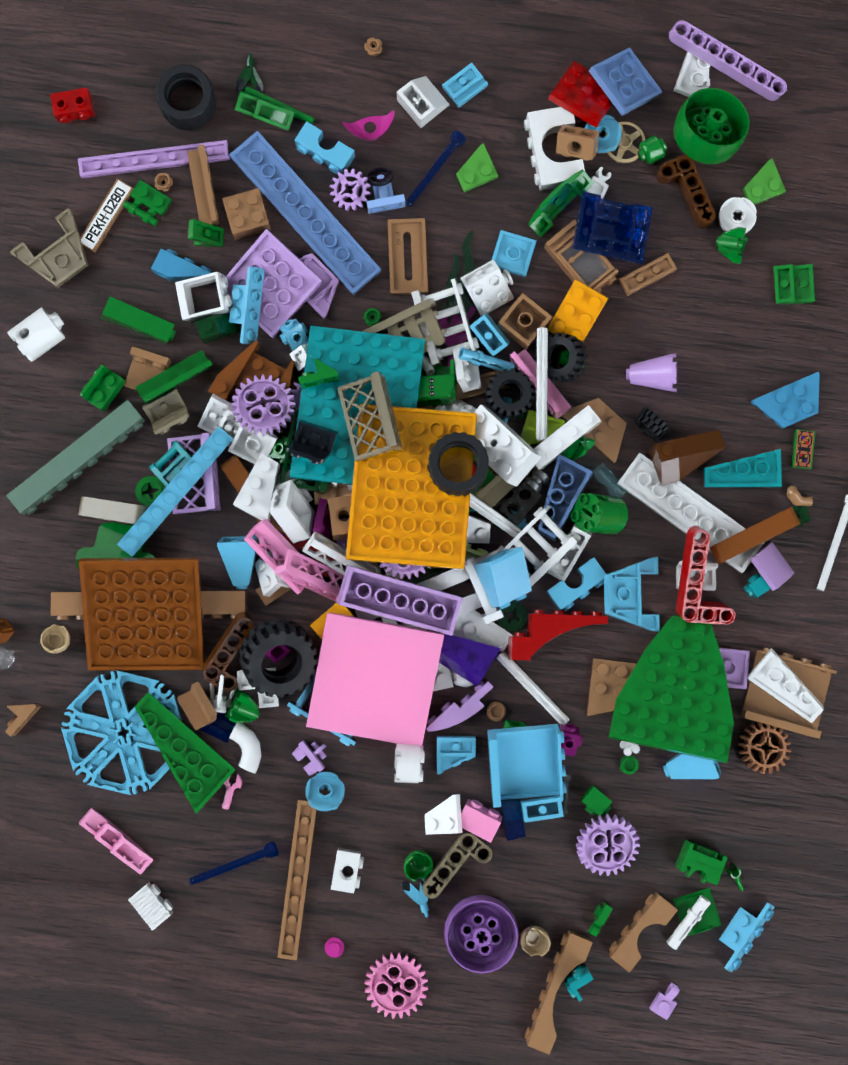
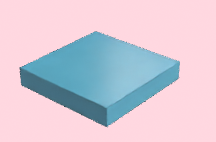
M501 230L492 260L495 261L500 270L507 269L509 273L526 277L537 240Z

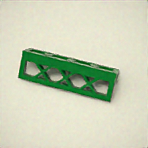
M201 350L135 388L144 404H147L211 368L212 363Z

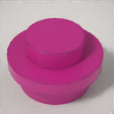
M337 937L328 939L325 944L326 954L333 958L342 955L344 951L343 941Z

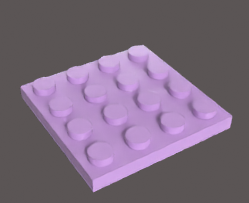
M266 229L227 274L226 278L228 280V295L232 299L233 284L246 285L249 266L264 269L259 326L269 336L274 338L280 332L279 327L283 326L286 321L293 317L323 280L275 235Z

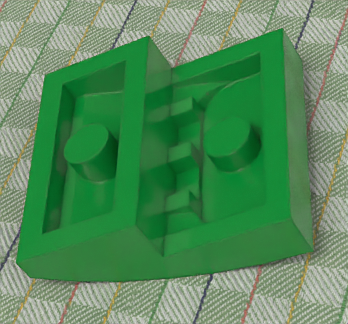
M813 264L774 266L776 304L815 303Z

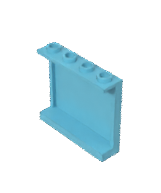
M558 724L487 730L493 808L501 807V800L559 795L561 802L563 801V793L567 792L566 782H563L562 777H566L565 765H562V760H565L564 748H561V743H564V733L559 730Z

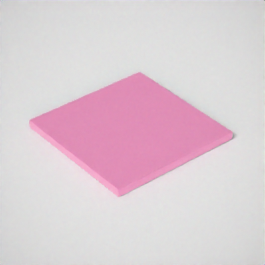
M328 612L306 727L397 744L420 745V748H422L444 634Z

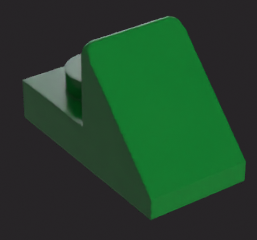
M195 219L189 220L188 239L193 240L195 246L223 247L224 228Z
M316 358L314 360L317 373L310 371L298 377L302 389L340 380L336 370Z

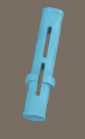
M462 347L458 354L460 360L472 362L475 366L482 365L501 372L503 369L508 371L511 368L514 369L513 362L485 355L479 350L476 352Z

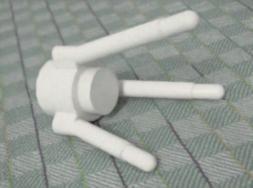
M223 674L220 675L218 695H215L214 685L210 683V702L215 711L220 713H226L227 707H231V702L237 689L236 687L235 690L231 691L228 700H226L227 697L222 695Z

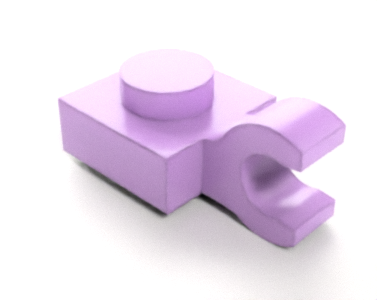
M671 982L665 994L659 991L649 1007L650 1010L668 1020L677 1005V1002L673 999L680 991L678 986Z

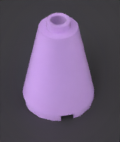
M676 353L631 364L630 369H626V380H630V384L677 392V388H673V384L677 383V362H673V357H677Z

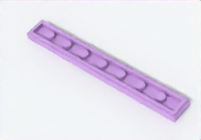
M222 140L78 158L79 174L82 179L189 165L187 151L199 149L198 145L205 146L209 163L230 160L228 141Z

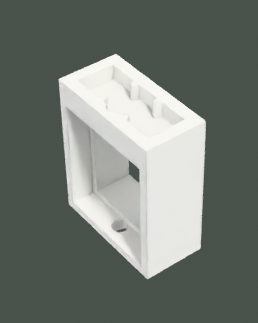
M214 272L175 282L182 320L193 322L212 315L230 312L232 300L228 295V280L224 274ZM216 282L221 307L195 313L191 288Z
M292 480L276 485L269 512L293 544L305 541L310 538L315 511Z

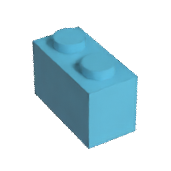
M487 312L469 326L492 356L496 355L510 343Z
M559 795L520 800L523 821L525 823L564 817L561 797Z

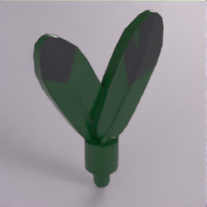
M249 54L246 67L236 82L235 90L237 93L245 89L249 80L255 90L261 93L264 91L263 82L254 68L252 54Z

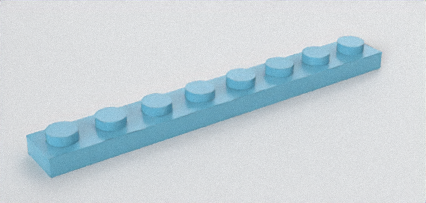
M218 426L117 545L133 557L233 438Z

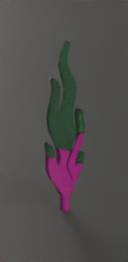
M470 231L462 246L464 259L462 277L475 270L469 247L473 231ZM454 254L455 263L448 277L446 289L453 287L451 279L455 278L456 280L460 261L457 254ZM460 279L457 283L462 285L464 294L461 297L468 321H470L477 308L473 300L469 304L468 291ZM455 295L447 297L450 308L458 305ZM444 303L441 305L442 310L446 309V305ZM461 313L451 315L452 320L450 324L447 322V317L440 319L441 329L462 324ZM466 331L445 337L447 348L468 341ZM452 354V355H449V357H448V364H447V366H449V367H450V360H451V359H454V355H453V354Z

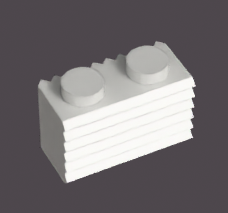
M149 882L130 897L128 901L153 931L174 912L171 910L173 906L169 900H164L160 896L161 891L158 886Z

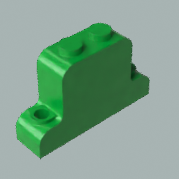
M111 522L103 523L99 526L95 545L79 549L75 561L79 570L80 558L155 557L150 553H145L147 540L133 557L127 554L117 544L133 525Z

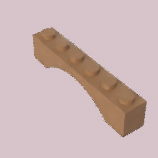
M568 930L567 934L564 933L560 943L562 945L560 953L557 952L554 957V969L549 971L546 982L548 985L546 990L543 989L539 997L541 1003L539 1008H535L532 1020L534 1021L525 1033L524 1038L526 1039L527 1046L550 1055L557 1037L553 1023V1003L556 993L568 973L586 961L593 943L591 938Z

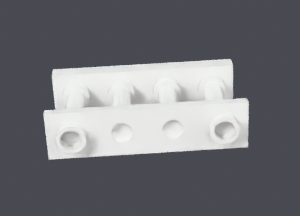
M455 278L451 279L453 287L427 296L425 294L422 295L419 290L411 292L414 305L430 298H434V301L455 295L457 299V306L438 311L439 315L436 318L438 320L461 313L463 323L447 328V333L444 336L447 337L466 331L468 342L443 350L437 349L433 340L427 342L429 346L428 354L433 367L441 366L440 360H443V357L452 355L453 349L464 347L477 352L479 348L478 340L476 337L473 338L471 328L469 327V321L461 297L464 294L462 285L457 283ZM421 313L417 314L418 319L422 317ZM425 322L421 323L420 326L424 337L429 336L430 333Z
M549 505L544 509L540 507L533 514L535 518L505 548L501 545L497 549V552H500L504 549H509L512 545L515 547L522 546L525 557L535 566L534 569L536 570L532 575L528 573L531 586L581 539L577 533L572 537L569 534L566 535L546 514L551 508ZM539 519L561 540L562 546L559 549L553 548L532 527ZM526 532L548 553L549 559L545 563L542 560L540 561L519 540Z

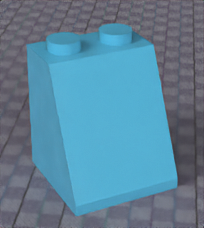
M522 546L504 549L473 565L492 608H506L511 605V601L522 600L527 597L526 593L532 591Z

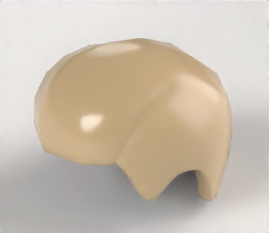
M53 624L43 631L40 643L45 651L58 654L67 649L71 637L65 626Z
M540 926L527 927L520 936L522 950L530 956L539 955L542 957L550 950L551 942L549 935Z

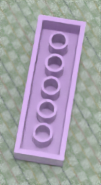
M347 565L336 603L452 636L463 598Z

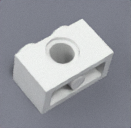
M338 848L331 890L354 893L355 888L359 889L361 877L357 876L358 868L362 869L364 857H360L361 851ZM350 866L354 872L351 875H345L343 868Z

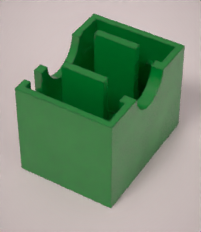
M685 839L675 867L684 872L688 878H690L693 872L699 870L702 883L705 884L707 881L718 885L728 857Z

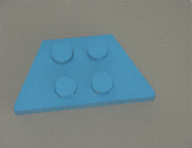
M816 372L750 402L783 429L818 413L820 374Z

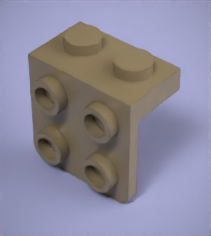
M176 388L142 406L152 423L155 434H164L173 425L185 423L189 417L188 409Z

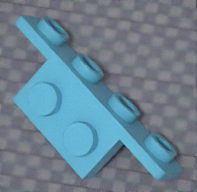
M249 266L246 285L233 284L229 323L242 324L240 343L251 345L257 340L264 280L263 268Z
M767 902L757 918L743 908H739L719 938L721 942L735 951L724 967L726 970L733 972V970L736 971L742 963L740 959L744 953L747 954L753 946L752 941L762 933V926L765 921H769L774 914L773 909L775 908L773 905Z

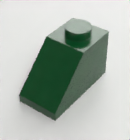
M230 314L212 315L195 322L204 344L240 332L238 324L229 323Z

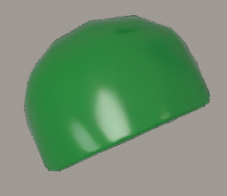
M423 850L412 851L404 861L406 877L414 882L418 879H426L433 871L434 862L431 855Z

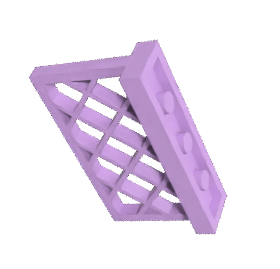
M211 433L167 438L168 450L173 446V442L177 440L184 445L185 450L189 449L195 454L196 451L190 447L193 441L200 439L202 446L211 436ZM174 456L169 460V465L175 460ZM217 459L201 476L204 480V485L199 490L193 485L192 488L197 491V494L192 500L184 496L183 498L189 502L184 509L178 510L177 504L173 509V514L221 510ZM200 495L205 498L206 507H198L194 504Z

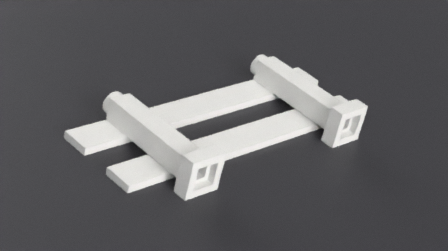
M497 550L477 559L474 557L466 559L464 569H451L418 583V585L442 591L471 579L476 592L463 597L458 617L480 607H483L485 612L482 614L485 624L504 617L500 608L491 607L473 566L498 553ZM355 610L358 618L373 620L380 617ZM381 616L384 623L428 630L407 623L398 624L396 620Z

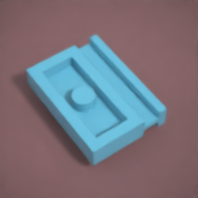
M470 63L442 84V88L452 101L456 103L458 108L488 87V82L484 80L473 63Z

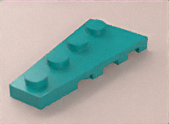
M781 449L704 468V488L782 487Z

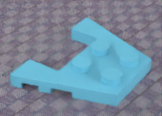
M651 557L605 574V614L649 631L659 632V614L642 615L641 574H658V557Z

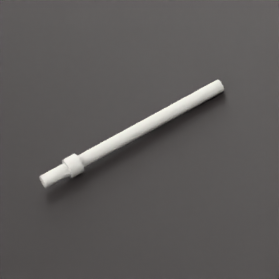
M848 495L845 496V506L817 589L820 591L825 590L848 521Z

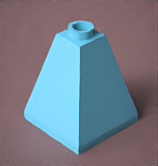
M253 535L252 538L259 544V539ZM246 536L221 537L217 542V547L233 586H236V589H247L251 582L257 552L244 540Z
M680 753L667 761L666 765L663 766L666 776H670L671 779H718L721 774L717 761Z

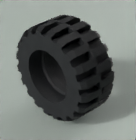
M281 618L279 622L270 619L268 620L269 623L264 624L262 622L258 624L259 628L256 630L252 628L249 631V638L245 637L242 642L244 646L240 647L239 653L241 657L239 659L244 675L251 687H255L256 691L260 694L265 692V695L268 697H273L275 694L277 698L284 697V694L293 695L295 690L301 691L305 683L309 684L312 680L311 674L314 675L317 670L315 665L318 664V657L313 641L301 625L298 626L296 622L291 620L288 623L286 619ZM278 645H289L295 648L294 659L287 667L277 671H270L261 666L264 655L271 648Z

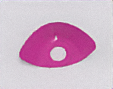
M393 110L384 116H371L353 123L342 122V124L355 136L367 141H374L389 128L395 112ZM367 122H373L376 125V130L373 133H367L364 130Z

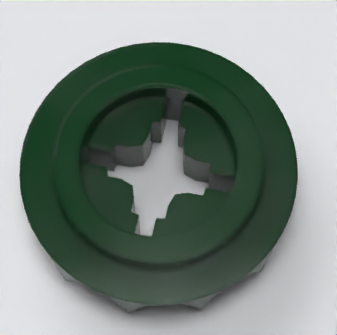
M511 601L510 606L501 609L504 617L497 620L498 624L506 631H518L527 621L525 607L516 601ZM516 609L515 616L519 621L511 620V622L507 623L509 617L504 612L511 613Z

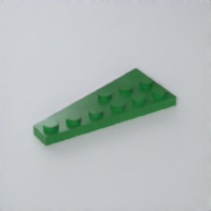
M147 692L136 704L135 709L175 779L178 781L195 814H197L236 769L152 694Z

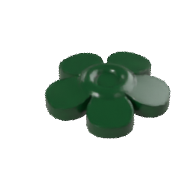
M798 506L792 507L801 523L796 527H801L803 522L808 523L810 521V516L806 514L808 512L806 506H802L800 509Z

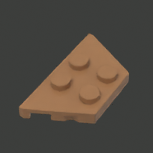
M597 398L573 407L561 416L568 422L589 405L602 422L583 436L594 439L595 444L593 446L613 464L616 462L627 423L604 402Z

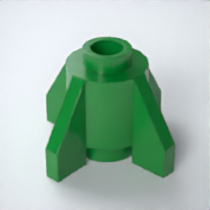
M743 227L726 231L721 236H718L716 240L718 251L736 264L742 263V253L748 241V237L745 236L746 228Z
M582 436L561 452V455L574 461L584 456L595 444V440Z
M237 689L235 699L225 713V717H228L229 721L234 723H251L260 714L259 705L244 691H238Z

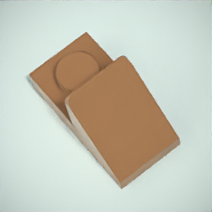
M41 705L7 706L18 717H13L8 722V728L5 732L10 737L16 736L41 708Z

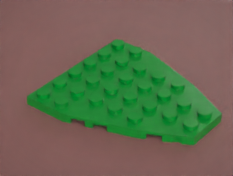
M672 615L646 647L616 698L609 738L727 764L734 721L724 662L712 625L708 623H690L681 617Z

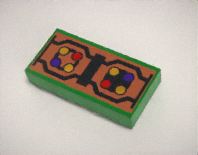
M795 430L791 468L812 469L815 431Z

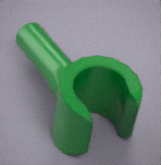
M733 863L734 869L732 871L728 867L725 870L736 881L739 890L743 891L744 887L739 877L741 870Z

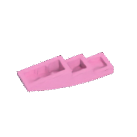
M93 807L79 821V825L92 833L96 840L110 849V853L140 875L153 861V858Z

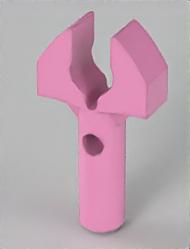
M237 774L236 782L232 786L230 777L224 782L227 789L222 808L225 810L230 808L234 790L242 786L243 782L239 774Z

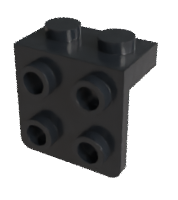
M300 420L295 438L287 446L286 451L293 457H304L314 464L324 463L332 454L338 432Z

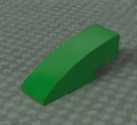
M241 90L234 107L236 111L288 131L295 113Z

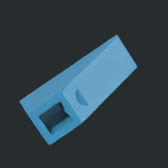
M160 249L151 267L154 274L171 282L210 274L212 271L203 265L201 267L194 265L195 262L187 257H184V259L178 257V254L170 249H167V251Z

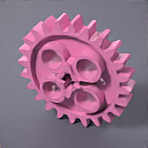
M390 952V958L387 959L383 955L382 962L376 959L377 966L370 965L373 973H366V976L370 979L365 980L364 984L369 986L365 988V993H371L367 996V1000H374L371 1007L378 1006L377 1013L384 1010V1017L388 1013H392V1019H394L396 1013L399 1014L400 1018L403 1017V1012L410 1016V1009L416 1012V1004L423 1005L420 998H426V994L422 991L428 990V986L424 985V983L428 982V978L422 977L426 974V971H419L421 963L415 965V957L409 961L408 954L401 958L400 952H398L397 957H394L393 953ZM397 967L400 972L397 975H391L389 969ZM382 974H385L389 978V980L383 978ZM413 979L415 985L408 987L405 985V981ZM400 982V988H393V983ZM381 983L388 986V989L384 992L379 991L377 988ZM403 990H405L406 992L411 993V995H410V996L406 995V993H405ZM396 995H401L404 1001L396 1003L393 998Z

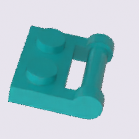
M177 440L156 463L149 466L151 471L166 487L192 458ZM179 452L180 455L162 472L161 468Z

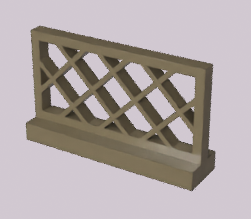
M379 371L371 373L372 376L338 387L354 458L357 462L391 450L398 451L403 449L385 376ZM371 382L372 390L367 395L361 390L365 384ZM349 389L356 391L351 401L345 398L344 391ZM359 394L367 397L362 407L355 404ZM371 399L377 404L373 413L366 410ZM353 406L360 409L355 419L351 418L349 414ZM364 411L372 415L367 425L359 422ZM375 418L381 420L382 424L378 432L370 428ZM357 424L365 427L360 438L354 435V429ZM368 430L376 433L371 444L363 440ZM381 436L385 438L387 446L379 449L375 447V444ZM361 443L369 445L367 452L359 455L358 448Z

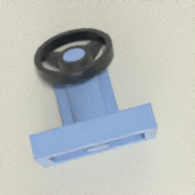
M385 167L371 170L367 178L369 184L373 186L375 200L367 201L368 214L405 207L404 194L393 195L391 185L394 179L393 171ZM377 172H386V173H384V174H383V173H380V174H377V175H373V174H375V173H377Z

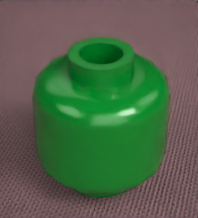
M652 136L640 143L637 154L642 162L645 161L647 164H653L664 158L667 147L662 138Z

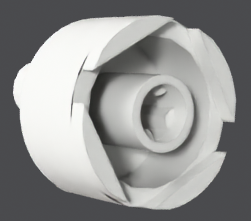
M396 743L394 763L396 774H394V782H423L422 764H420L424 763L425 752L423 751V746L420 748V745Z

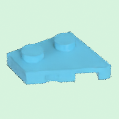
M437 736V774H441L451 767L460 765L463 761L476 757L475 736Z

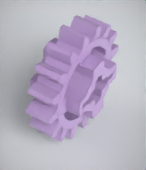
M344 169V174L338 172V179L333 178L335 185H330V187L334 191L330 195L335 196L333 202H339V208L345 205L346 211H349L350 207L356 211L357 205L362 208V202L368 201L365 197L366 195H371L367 191L371 185L365 183L368 180L367 177L361 178L362 172H358L356 175L355 169H352L351 173ZM354 177L358 180L351 182L347 178ZM340 183H341V184H342V188H341V191L339 192V185H340ZM349 186L354 187V188L352 189V191H353L352 194H350V193L348 192V191H349V189H348ZM362 188V194L359 196V191ZM351 198L354 202L348 203L343 200Z

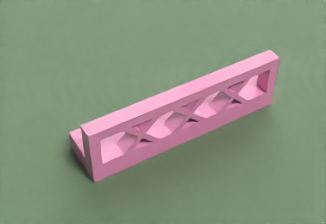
M526 349L519 354H516L514 351L510 354V362H513L517 372L520 370L523 372V376L526 374L529 376V382H533V388H535V394L537 395V365L535 360ZM547 378V409L557 420L571 409V405L551 380Z
M266 518L253 526L244 538L274 571L276 566H280V563L284 564L288 550L292 549L298 552ZM253 535L259 539L260 544L252 538ZM267 549L272 552L273 558L268 555ZM292 557L290 565L295 568L299 567L297 558ZM310 564L307 565L308 573L310 575L315 574L314 568ZM281 577L297 595L304 589V587Z
M292 549L287 551L284 565L276 566L274 573L337 602L340 591L337 580H343L344 575ZM292 557L297 558L299 567L295 568L290 565ZM309 564L314 568L315 574L310 575L307 571L306 566ZM327 572L331 581L325 582L321 573Z

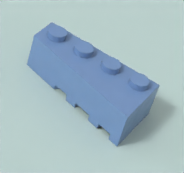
M559 454L544 508L548 505L551 507L546 514L562 530L574 509L579 495L584 492L589 483L592 471ZM540 521L538 532L556 542L558 537Z

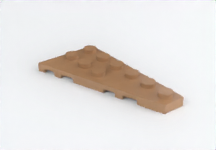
M593 658L586 716L614 711L616 698L634 670L635 663Z

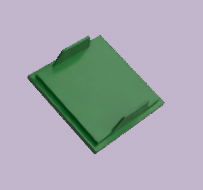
M710 887L673 899L675 908L678 910L677 914L680 923L686 917L687 910L693 907L701 895L711 902L701 916L702 919L697 921L687 936L722 925Z

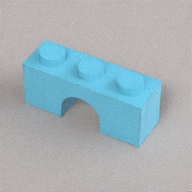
M306 121L294 140L296 149L304 155H311L315 162L319 164L324 163L329 166V170L333 173L338 174L340 172L344 174V169H348L355 158V151L340 141L330 150L321 148L319 145L324 138L322 130Z
M595 558L590 559L576 569L582 579L578 588H570L561 580L546 591L558 610H568L575 605L573 603L575 599L579 597L582 600L590 594L588 590L593 586L597 589L604 584V575L606 573Z

